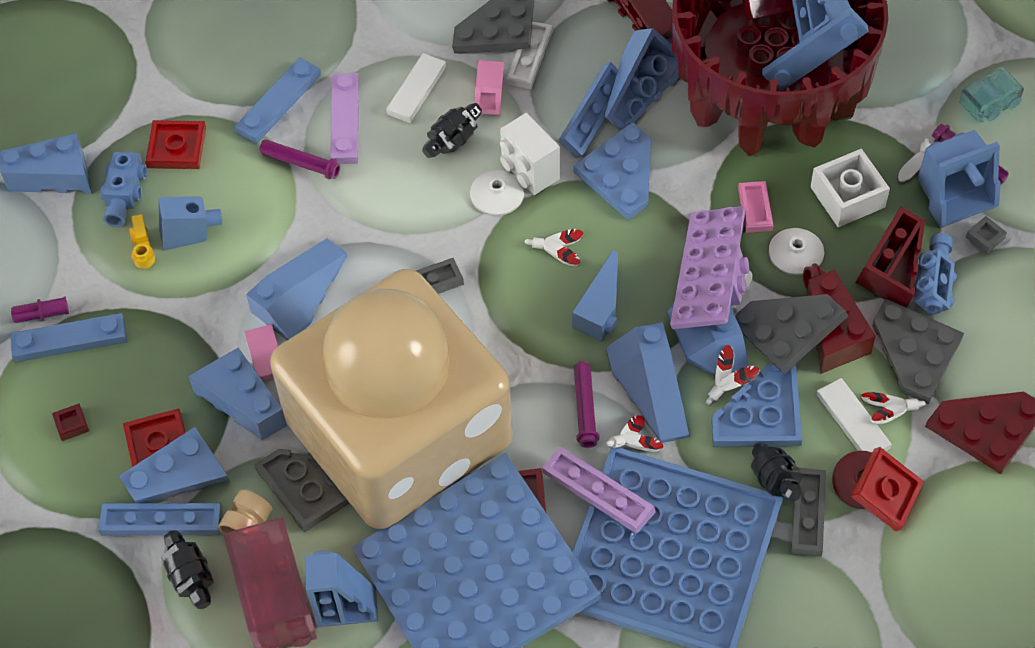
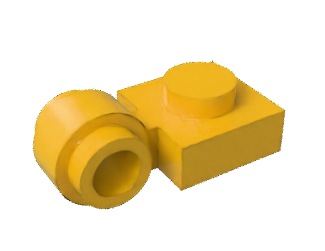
M142 214L131 216L133 227L129 228L132 244L138 243L133 248L131 257L136 267L148 269L155 262L148 230Z

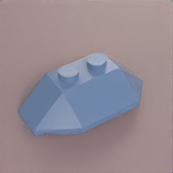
M674 303L668 310V317L670 321L672 317ZM731 306L726 324L674 329L686 360L716 376L718 357L726 345H730L734 351L732 373L749 366L743 334Z

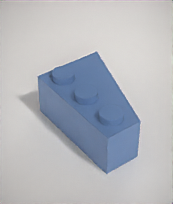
M792 0L799 41L802 42L850 8L848 0Z
M77 133L0 151V173L10 192H42V189L58 190V193H67V190H81L83 194H92L85 156Z
M196 427L119 476L136 503H152L192 490L196 491L203 489V487L230 481Z
M317 551L313 555H305L306 592L317 628L378 621L376 587L336 552Z

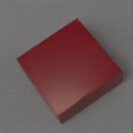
M80 403L52 413L62 441L90 431Z

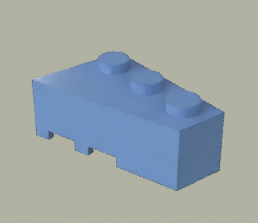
M239 348L188 376L194 394L208 400L214 405V408L231 416L236 423L259 439L264 440L287 426L281 406Z

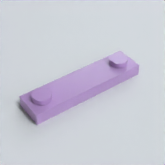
M358 73L332 74L330 159H336L337 163L357 164Z
M559 447L542 467L543 474L636 534L639 533L655 513V506L562 447Z

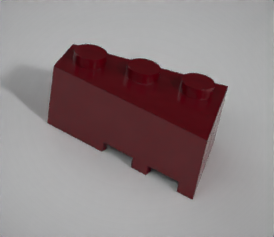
M613 0L620 7L618 13L622 17L627 15L632 20L634 31L653 28L666 40L672 37V9L666 0Z
M900 206L855 283L884 300L888 299L907 308L915 294L914 285L916 274L918 273V258L922 246L925 219Z
M835 270L809 279L806 295L827 294L848 314V317L816 345L821 374L872 354L876 338L875 333Z

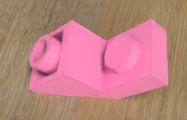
M478 60L474 103L481 107V114L500 115L505 62Z

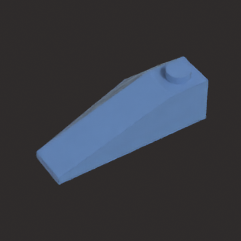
M653 28L634 31L620 61L604 116L620 130L630 123H634L642 116L646 108L653 101L658 100L662 96L661 93L668 86L673 85L679 78L678 60L672 51V44Z
M326 238L265 276L246 294L251 313L265 324H272L273 330L286 340L294 337L311 324L314 312L319 303L322 304L325 292L330 283L335 280L347 257V252Z
M663 322L635 327L606 347L612 374L617 382L619 381L627 392V396L631 402L636 404L645 422L661 443L689 438L674 364Z

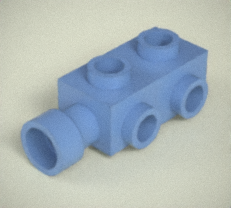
M113 152L111 162H108L106 165L107 178L105 184L101 185L100 195L101 199L105 200L107 206L103 220L110 226H123L127 217L126 208L133 209L135 201L141 200L142 188L139 184L140 180H145L147 177V166L143 164L140 153Z
M945 233L933 234L930 238V251L919 256L914 302L930 315L949 310L954 303V297L951 295L952 284L956 281L957 274L954 272L955 262L948 257L952 251L953 238Z

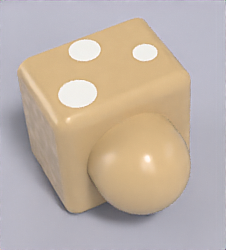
M401 269L394 272L279 345L272 353L270 365L287 425L364 522L373 528L385 529L396 524L426 501L446 490L506 449L512 441L510 381L507 372L425 278L415 270Z

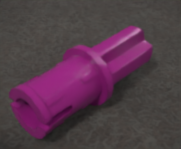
M66 296L46 301L37 299L35 303L13 306L11 308L12 320L15 323L35 319L44 321L46 317L69 314Z

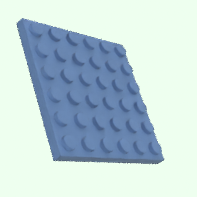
M611 447L602 473L655 506V513L639 533L636 534L590 504L572 553L599 591L601 599L580 611L579 614L687 648H737L783 497L772 496L769 492L633 451Z
M506 453L432 497L389 528L380 529L352 546L413 648H523L601 599L599 591Z

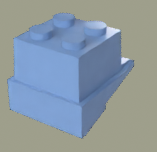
M976 130L959 133L943 142H934L925 150L917 180L930 201L928 209L940 228L999 206L1000 181L998 180L1000 145L998 142L986 145Z

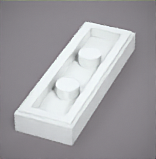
M532 22L530 49L517 50L507 76V85L532 90L553 33V25Z
M422 53L387 107V115L411 123L446 69V61Z
M842 378L817 390L816 396L858 451L873 452L878 447L885 451L891 449L892 443L879 426L871 422L872 417Z

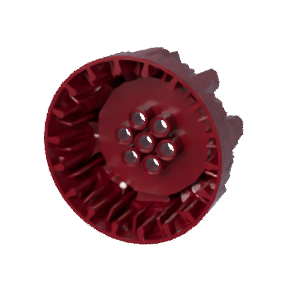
M673 0L672 51L678 60L679 77L688 83L690 112L697 125L709 127L717 123L723 110H725L727 115L738 120L739 147L748 156L759 152L768 122L783 126L792 125L793 133L798 141L815 148L822 142L830 118L834 121L851 119L856 105L868 96L887 32L889 20L887 1L848 0L850 7L868 25L869 32L783 91H778V80L771 79L769 82L763 76L762 69L800 43L794 10L747 20L743 0Z

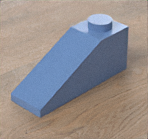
M614 250L572 312V327L600 341H603L607 333L611 334L618 323V318H616L618 252Z

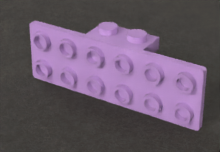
M743 206L707 211L701 210L691 213L670 322L672 329L726 324L728 322L730 306L741 305L742 293H746L745 274L749 273L748 259L743 257L740 249L745 216Z

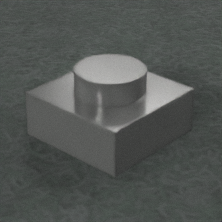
M985 216L967 231L966 238L984 253L988 254L1006 238L1007 232Z

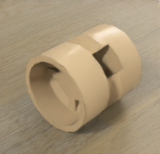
M240 490L230 505L232 511L225 513L218 525V529L228 539L247 547L253 544L260 532L258 526L266 522L273 509L259 495L251 491Z

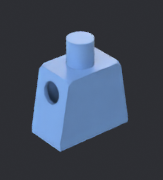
M200 196L158 197L159 232L163 250L204 242L207 240V227L222 225L221 210H205L203 198Z

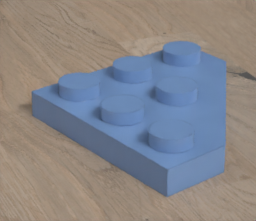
M632 122L573 165V172L628 221L648 206L651 137Z
M767 364L760 370L759 375L754 380L745 384L732 396V400L722 409H718L712 415L711 420L713 447H752L757 443L767 444L768 446H801L802 430L796 364L785 374L774 364Z

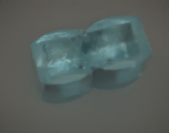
M1004 67L992 71L983 79L976 80L966 86L961 91L959 103L978 123L987 120L992 121L998 117L1001 111L1008 108L1013 109L1020 104L1024 87Z

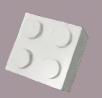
M527 113L500 128L501 163L507 171H512L517 176V180L523 188H528L533 195H536L560 179V146Z
M862 148L815 167L813 170L811 189L837 227L886 207L890 188Z

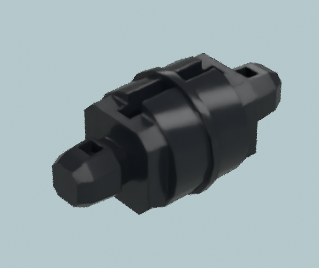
M473 103L465 108L450 109L444 115H441L438 121L431 126V130L427 132V137L430 140L422 148L427 158L436 157L440 153H451L460 146H463L478 128L475 121L482 113L481 107L477 103Z
M761 443L755 444L752 449L754 459L751 463V468L760 485L772 496L785 497L787 500L797 501L802 494L799 484L803 476L795 465V461L781 448Z
M169 531L164 535L167 551L161 556L168 574L167 578L172 583L179 597H189L194 607L204 609L211 604L208 587L214 583L212 574L207 566L208 562L203 557L196 542H185L179 531Z

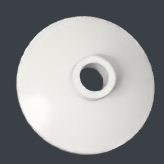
M492 170L481 174L475 179L471 186L470 196L473 205L482 213L491 216H502L513 212L521 205L524 198V188L518 182L516 175L504 170Z
M789 228L777 233L772 238L769 245V258L772 264L781 272L793 276H802L805 267H809L814 263L818 264V266L821 265L824 258V247L821 240L812 232L801 228Z

